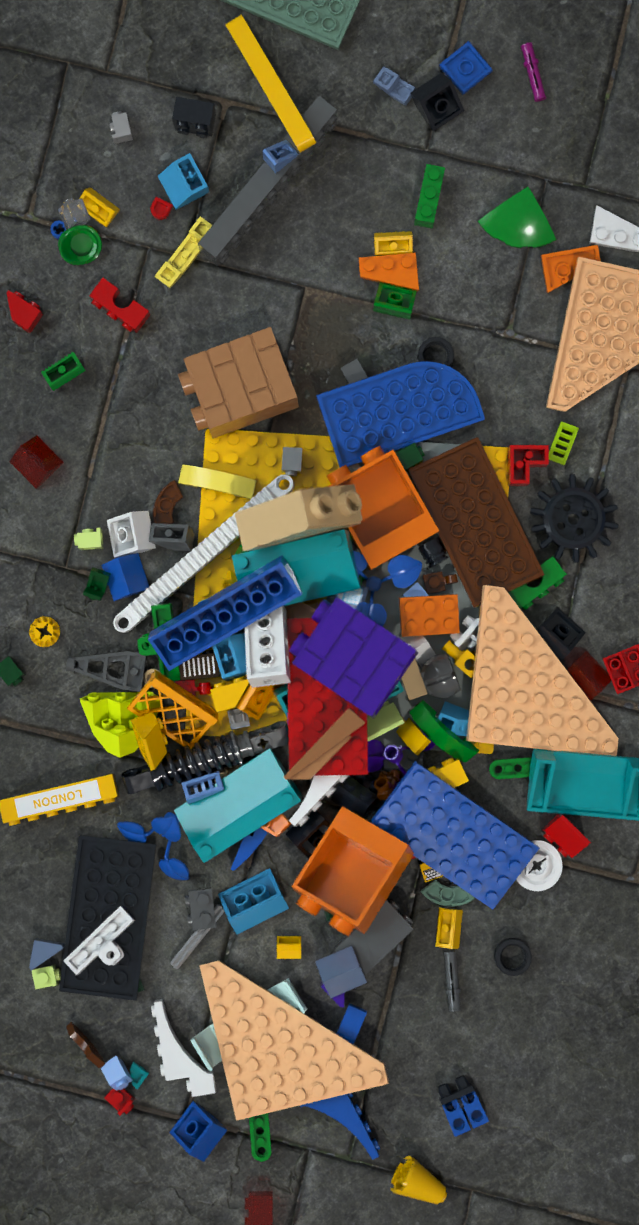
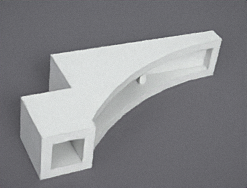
M349 775L314 776L304 801L289 821L296 827L298 825L302 826L309 819L307 815L312 810L314 812L317 811L323 804L321 800L325 796L330 797L336 790L334 788L339 781L343 783Z
M163 999L155 1000L151 1010L152 1016L156 1017L157 1020L154 1030L155 1036L159 1037L160 1044L157 1045L159 1057L162 1056L163 1064H160L161 1075L165 1076L166 1081L189 1077V1080H186L187 1090L192 1093V1097L216 1093L214 1071L204 1068L187 1052L170 1025Z

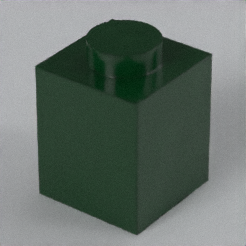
M415 443L396 452L405 471L422 463L424 460L423 456H425L420 446L417 447Z
M11 656L0 662V677L7 686L11 687L14 685L16 687L24 681L22 677L26 674Z

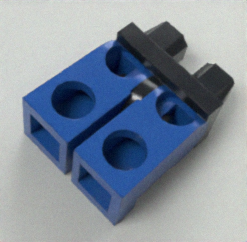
M464 1075L454 1079L458 1089L452 1092L448 1083L438 1086L439 1099L455 1137L471 1130L463 1110L466 1111L473 1129L489 1122L472 1084H469Z

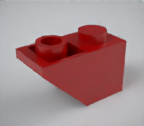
M8 290L7 298L13 322L31 334L43 316L40 311L41 307L32 301L28 303L23 300L25 297L19 292L15 291L12 293Z

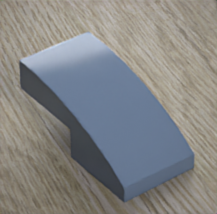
M383 67L373 80L376 86L405 106L412 98L410 93L416 89L386 67Z

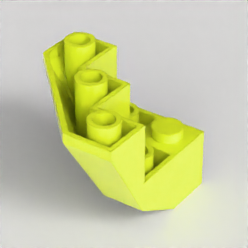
M139 692L89 693L88 696L80 698V703L95 738L108 753L119 758L135 752L139 747L131 720L138 716L129 711L127 706ZM147 692L148 696H156L153 692ZM160 699L149 701L150 709L160 708ZM146 701L137 702L134 707L138 710H146Z

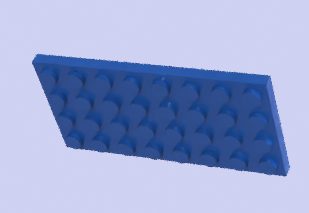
M416 761L370 821V823L408 844L414 853L413 856L491 909L495 908L540 849L538 845Z

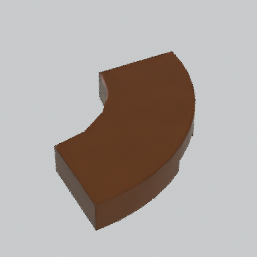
M175 480L161 490L153 508L154 523L174 524V507L177 502L183 499Z
M72 1022L66 1027L70 1038L77 1043L87 1059L98 1068H101L105 1062L97 1049Z

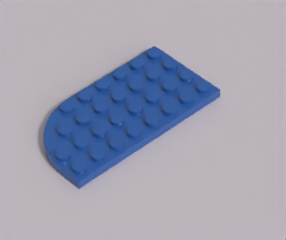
M420 361L409 363L316 395L339 468L344 465L351 466L362 462L360 457L378 446H381L386 454L391 450H397L485 420L479 398L470 382L455 369L437 362Z

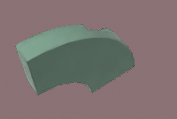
M436 879L420 890L427 899L443 906H461L475 899L459 886H445Z

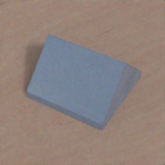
M352 946L315 961L330 998L367 983Z

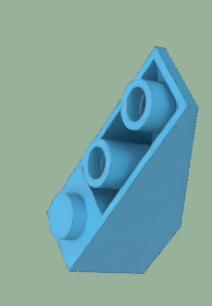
M445 701L438 719L457 736H467L469 710Z

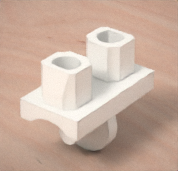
M468 615L462 622L467 630L463 634L460 632L450 635L455 642L454 644L461 651L467 647L473 649L477 644L479 619H474Z

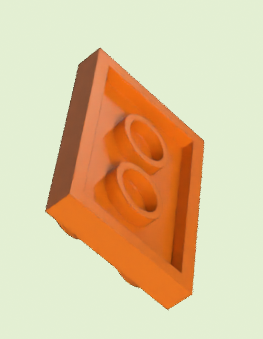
M458 594L399 597L401 637L460 633Z

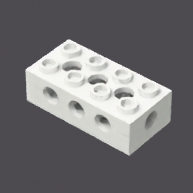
M284 605L245 627L247 680L252 688L291 683L287 611Z

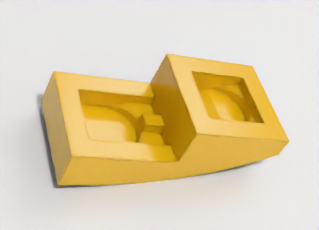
M410 718L396 731L417 756L431 742Z

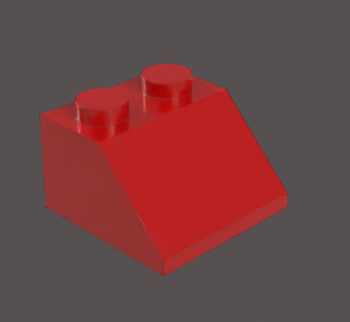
M557 814L542 829L545 832L544 838L551 844L555 842L559 846L557 850L565 858L567 856L573 858L591 843L562 814Z

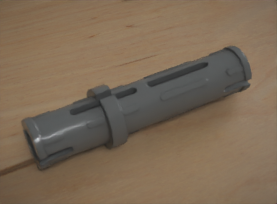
M456 951L444 952L447 989L445 991L448 994L449 1012L461 1011L459 994L461 993V988H459ZM450 963H452V975H453V979H452V976H451V964H450Z

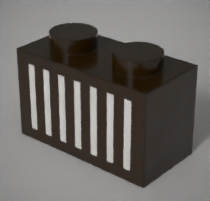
M205 650L202 652V655H196L179 665L181 681L220 677V670L213 650Z

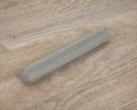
M220 904L214 907L216 922L225 912ZM211 928L196 930L170 964L174 968L179 969Z

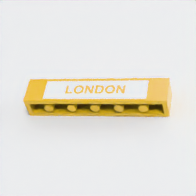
M110 774L0 800L3 823L8 822L9 826L20 824V819L27 818L29 822L40 819L39 815L46 814L47 817L59 815L58 811L63 809L67 813L76 811L77 806L84 805L85 808L96 806L97 801L103 800L104 804L114 802L115 797H119L115 775Z

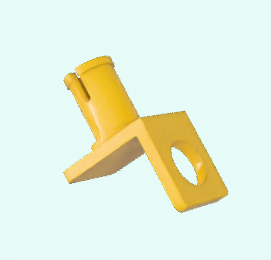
M449 640L442 650L455 660V667L457 666L472 678L474 669L471 671L467 670L464 664L468 659L475 661V656L469 650L461 651Z

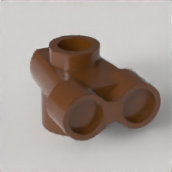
M400 771L379 772L378 779L374 783L378 791V799L386 800L395 789L396 783L399 782Z

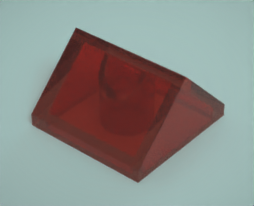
M37 435L20 445L9 461L36 489L64 463Z
M587 651L566 669L590 701L611 682L609 674Z

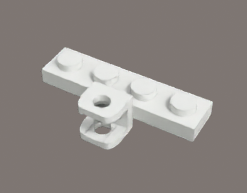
M120 906L64 962L76 975H79L96 957H99L107 965H116L124 957V952L114 940L135 920ZM111 952L114 953V957H113V958H111V956H110Z

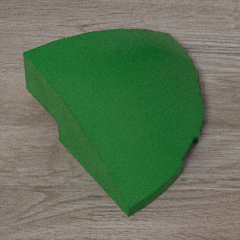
M529 187L518 192L478 220V223L487 234L494 239L497 238L505 242L506 245L511 247L537 248L556 241L548 220Z

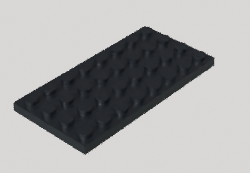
M79 835L59 991L137 1001L157 844ZM122 906L135 920L114 940L122 948L124 957L116 965H107L99 957H96L79 975H76L64 960L109 916ZM111 952V954H110L111 958L114 957V953H113V952Z

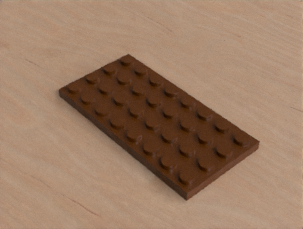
M478 437L408 469L424 505L439 529L438 535L473 608L481 605L483 585L504 587L507 592H510L545 575Z

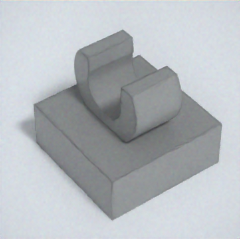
M240 709L227 711L231 730L250 726L248 714Z

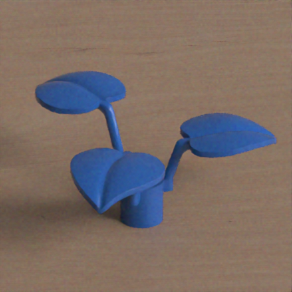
M353 551L358 577L361 575L366 580V587L371 591L370 603L360 602L355 609L383 627L387 619V613L382 605L373 604L374 592L381 588L382 582L393 579V584L397 588L409 587L419 577L422 570V562L406 555H398L392 558L388 564V572L391 575L379 579L376 576L367 577L362 572L367 567V562L361 553Z
M167 812L164 817L154 818L151 822L152 829L148 832H145L141 825L134 822L117 823L118 829L129 841L145 843L147 841L146 836H149L154 831L168 839L164 856L165 860L159 861L160 869L164 874L176 880H188L190 878L186 865L178 859H169L168 856L171 842H177L181 838L179 820L174 813Z

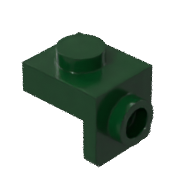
M93 567L83 595L91 600L101 601L106 593L111 573Z

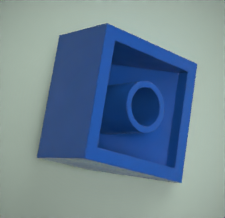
M193 1101L169 1133L189 1155L204 1162L227 1129L217 1118Z

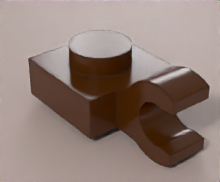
M441 571L423 575L427 594L446 591L445 585L458 583L456 574L443 577Z

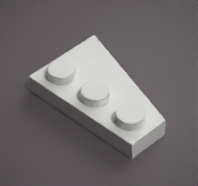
M596 205L590 244L639 252V227Z

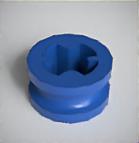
M55 221L51 225V233L56 239H59L63 232L57 234L55 228L62 226L64 231L68 229L63 221Z

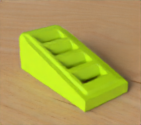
M560 422L549 450L550 461L565 465L579 430L578 427ZM562 429H564L566 431L572 432V435L565 434L561 431ZM559 436L568 439L569 443L559 440ZM556 444L566 447V451L557 448ZM555 451L560 454H563L564 457L561 458L556 455H553V452Z

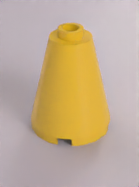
M406 1156L404 1159L407 1161L404 1164L400 1163L394 1172L391 1180L394 1188H391V1191L398 1195L436 1205L444 1202L447 1196L446 1187L415 1158Z

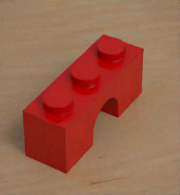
M102 278L89 295L92 300L91 304L99 310L101 308L107 311L106 315L114 321L120 320L123 323L122 327L127 331L131 332L133 330L137 333L149 318L150 312L135 300L126 308L117 307L115 299L120 294L119 289L105 278Z

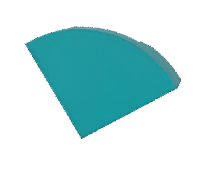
M133 1062L130 1067V1076L133 1079L131 1082L138 1090L149 1072L136 1062Z

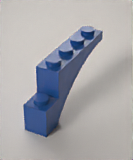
M352 1093L300 1105V1107L313 1108L336 1119L358 1138L372 1160L379 1157L378 1150L381 1148L376 1138L372 1140L369 1134L371 1129L367 1121H362L360 1117L362 1111L357 1103L353 1104L351 1097H353Z

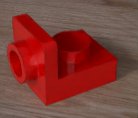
M112 1088L104 1097L118 1111L117 1114L119 1116L123 1112L128 1114L134 1107L132 1103L135 1098L125 1088L117 1091Z

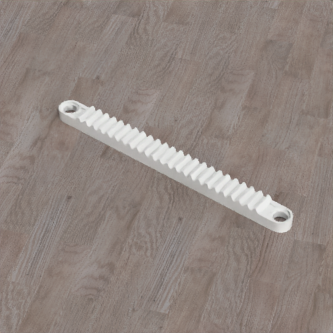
M285 474L278 476L237 512L291 493L294 489V481ZM283 479L288 480L290 483L286 490L279 488V482ZM235 514L229 517L226 522H223L220 527L216 528L214 532L200 542L197 547L193 548L191 552L187 553L185 557L170 568L168 572L164 573L162 577L158 578L139 597L129 603L114 618L113 625L115 629L122 633L131 631L152 613V605L162 604L238 539L240 535ZM121 618H127L129 621L128 626L124 629L119 626Z

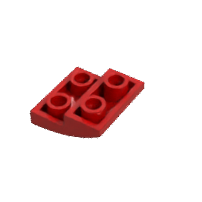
M639 644L603 658L617 694L639 686Z

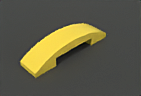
M199 217L189 230L187 237L154 277L171 288L200 253L198 242L211 228L212 224Z
M182 465L178 481L179 484L224 492L247 499L253 497L257 482L250 478L190 465Z

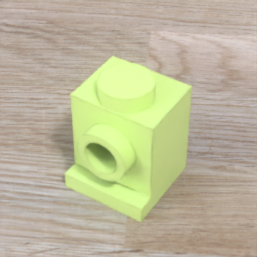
M96 528V532H94V529H83L82 533L74 534L75 546H78L80 550L103 549L102 529Z

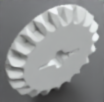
M533 840L532 842L538 845L540 849L516 880L528 890L543 891L552 887L559 880L562 873V859L559 852L551 844L545 841ZM545 859L541 862V870L535 869L528 873L534 866L533 861L539 862Z

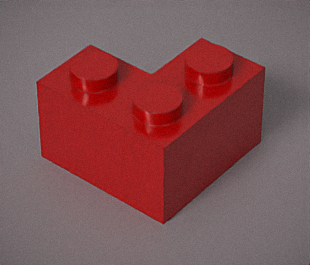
M510 445L508 447V486H528L530 484L529 467H547L549 465V445Z

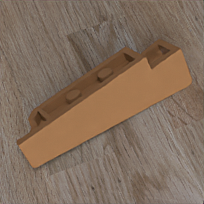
M349 708L283 778L285 780L312 779L352 738L350 734L364 725L365 722Z

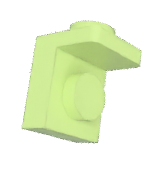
M56 965L32 970L35 990L59 984L61 973L59 968L56 969Z

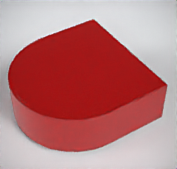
M156 196L151 205V214L155 219H166L173 205Z

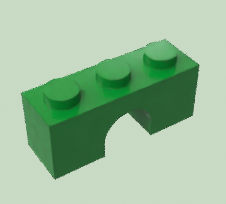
M426 164L414 225L433 229L445 167Z
M553 556L540 565L545 575L541 577L539 586L529 587L523 585L508 592L520 609H528L534 604L532 602L533 599L537 596L541 599L549 593L547 590L549 587L554 585L556 588L565 581L563 577L567 574Z

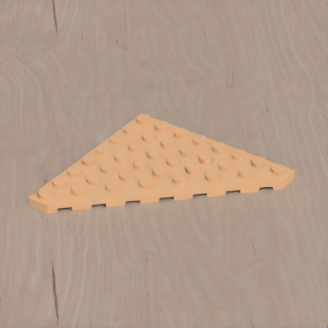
M583 257L577 258L546 408L562 412L567 411L639 364V270Z
M483 585L466 741L617 756L619 738L505 588Z
M222 961L199 965L236 1121L389 1084L385 1064L361 1048L348 1042L337 1033L324 1027L313 1018L305 1015L241 973L228 967Z

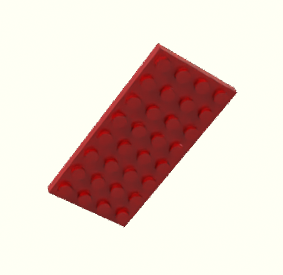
M311 618L287 619L289 650L300 633L303 632L310 637L318 623ZM289 652L291 683H288L289 771L331 726L351 708L365 724L350 734L352 738L315 776L368 775L367 714L292 664L296 656Z

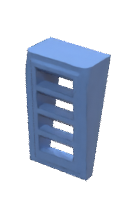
M219 771L181 782L188 804L224 790ZM214 778L217 783V787L215 788L213 787L212 779ZM207 781L210 789L206 790L204 782ZM201 784L202 792L198 791L197 785ZM190 788H194L195 794H191Z

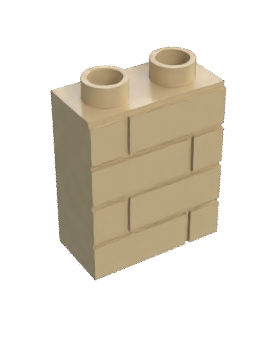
M354 484L300 489L234 513L243 551L258 550L335 532L360 524L363 521L361 514L362 501L356 493Z

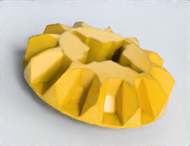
M46 616L35 619L30 625L29 630L31 641L40 647L52 646L60 636L58 623ZM45 626H47V631H49V633H51L52 636L44 635V637H42V633L39 632L37 628L44 629Z

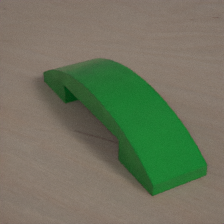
M421 700L409 711L416 724L427 737L450 756L466 763L479 752V749L470 741H466V738L461 740L435 717L437 712L424 700Z

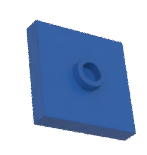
M469 41L439 64L441 70L452 80V83L462 95L493 71Z

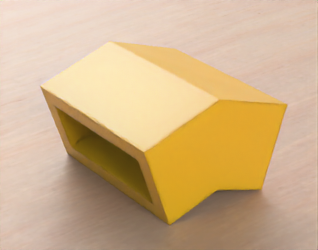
M277 936V959H301V936Z

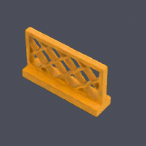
M157 670L151 674L149 681L127 706V709L138 717L150 712H162L163 720L161 722L164 726L161 732L183 747L188 745L190 749L194 747V744L199 741L211 725L214 726L218 721L216 710ZM153 686L158 690L159 695L148 696L147 690ZM171 698L174 700L175 706L163 707L162 699ZM160 699L161 708L150 709L149 701ZM146 701V710H138L134 707L137 702ZM187 709L190 711V716L179 718L178 710ZM164 711H176L177 718L165 719ZM202 719L206 722L203 727L195 728L193 720ZM191 721L192 728L181 730L180 722ZM178 723V730L170 731L167 729L166 724ZM193 733L194 738L188 743L182 739V734Z

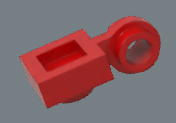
M195 680L175 681L177 685L195 697L196 691H199L200 695L211 694L210 689H213L210 682L199 683V687H195Z

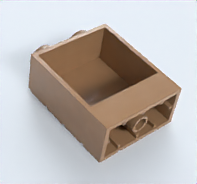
M271 327L186 357L184 362L187 371L178 374L185 396L196 392L200 406L191 409L198 431L209 428L212 439L299 407L297 395Z

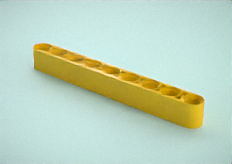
M242 14L226 23L227 29L298 151L301 153L316 144L317 142Z

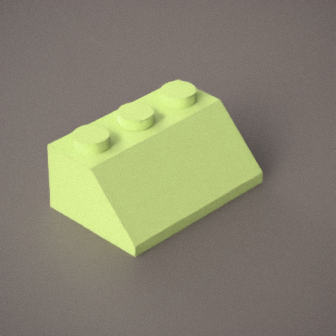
M386 701L375 718L367 714L368 742L405 723L394 702L389 704Z

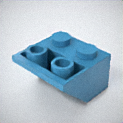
M190 153L172 162L158 175L175 210L209 193L208 185Z
M245 633L231 635L212 646L223 680L230 681L247 675Z

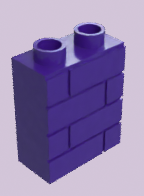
M336 597L332 604L324 599L311 618L318 623L311 636L309 637L303 632L300 633L289 650L290 653L296 656L292 664L372 718H375L417 656L418 651L340 598Z

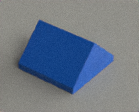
M139 553L117 557L102 565L103 571L111 573L108 586L113 601L144 592L149 588Z

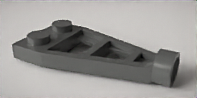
M129 651L83 657L68 656L66 671L78 672L122 690L140 692L143 686L146 656ZM91 661H103V673L90 672L88 669L89 663ZM123 661L125 663L123 678L117 679L108 674V665L111 662Z

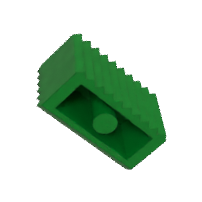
M71 352L68 356L61 358V361L58 360V363L55 362L51 367L48 366V369L45 368V371L41 373L54 391L86 370L75 353Z

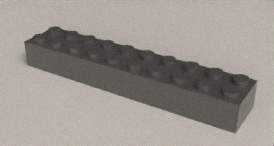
M318 96L302 115L317 143L300 153L288 133L282 141L287 140L299 155L276 174L264 162L198 242L200 253L217 267L220 263L224 264L230 256L228 253L240 245L242 236L250 233L254 227L252 224L255 220H260L266 212L264 209L276 201L278 192L286 189L290 183L288 180L291 176H296L302 168L300 165L312 157L314 148L316 146L320 147L325 140L324 136L327 132L331 133L337 126V109L322 97Z

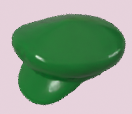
M77 225L65 230L60 235L58 249L61 257L67 263L83 265L94 261L99 256L102 250V241L99 233L93 227Z

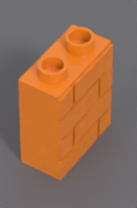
M381 446L362 455L360 458L365 466L351 473L348 466L344 465L326 476L331 484L327 487L355 485L356 493L362 501L361 514L363 521L360 524L346 528V530L349 531L359 553L364 556L370 571L439 532L394 450L385 454Z
M342 806L292 885V888L300 895L296 905L315 917L321 908L333 915L329 925L348 937L353 929L365 934L414 853L408 844Z

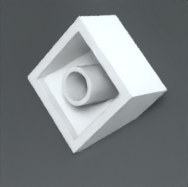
M149 511L129 512L107 520L114 558L142 553L156 548L155 544L149 542L151 531Z

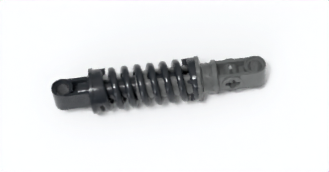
M279 721L250 732L243 731V734L236 735L232 730L221 735L222 741L219 736H215L214 743L212 744L209 739L204 740L203 747L198 742L194 744L193 750L188 745L185 746L184 756H182L179 749H175V759H172L170 753L167 752L165 755L166 762L161 760L155 770L151 771L148 765L124 771L121 774V778L127 794H135L156 786L158 792H161L164 788H167L166 784L169 787H173L175 780L182 784L181 782H184L185 777L191 780L194 779L195 774L198 777L204 776L205 770L208 774L214 773V767L218 771H223L224 764L228 768H233L236 765L242 766L244 765L245 757L251 756L252 758L255 757V754L264 752L269 748L273 749L288 745L287 723Z

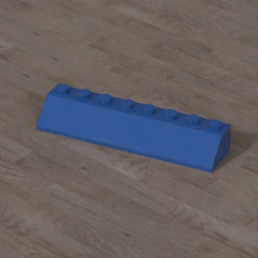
M283 555L150 631L148 641L170 671L301 596L302 592L292 569Z

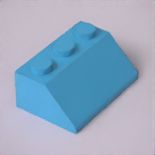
M270 868L218 894L228 921L236 934L289 909Z

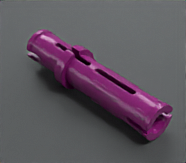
M526 43L521 45L525 60L523 64L527 68L535 102L543 101L546 99L538 68L539 61L535 57L533 44ZM534 75H535V77H536L538 89H537V86H536V83H535Z

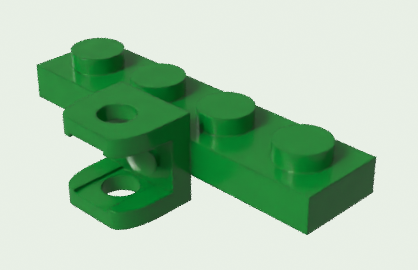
M172 603L151 606L154 629L174 618ZM150 633L144 634L137 640L139 654L157 655L148 641ZM158 656L160 673L172 681L181 680L179 666L169 671Z

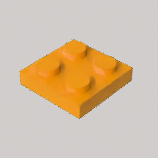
M249 684V688L241 697L237 708L259 721L274 696L273 690L278 687L270 685L252 688Z

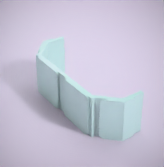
M289 978L267 989L300 1012H306L307 1007ZM211 1024L191 1038L193 1046L209 1071L213 1070V1067L222 1061L214 1024Z

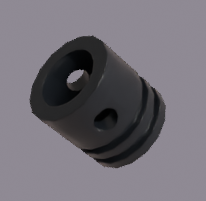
M438 537L418 548L423 559L426 560L425 563L429 564V569L449 558L446 556V551L443 552L444 547Z

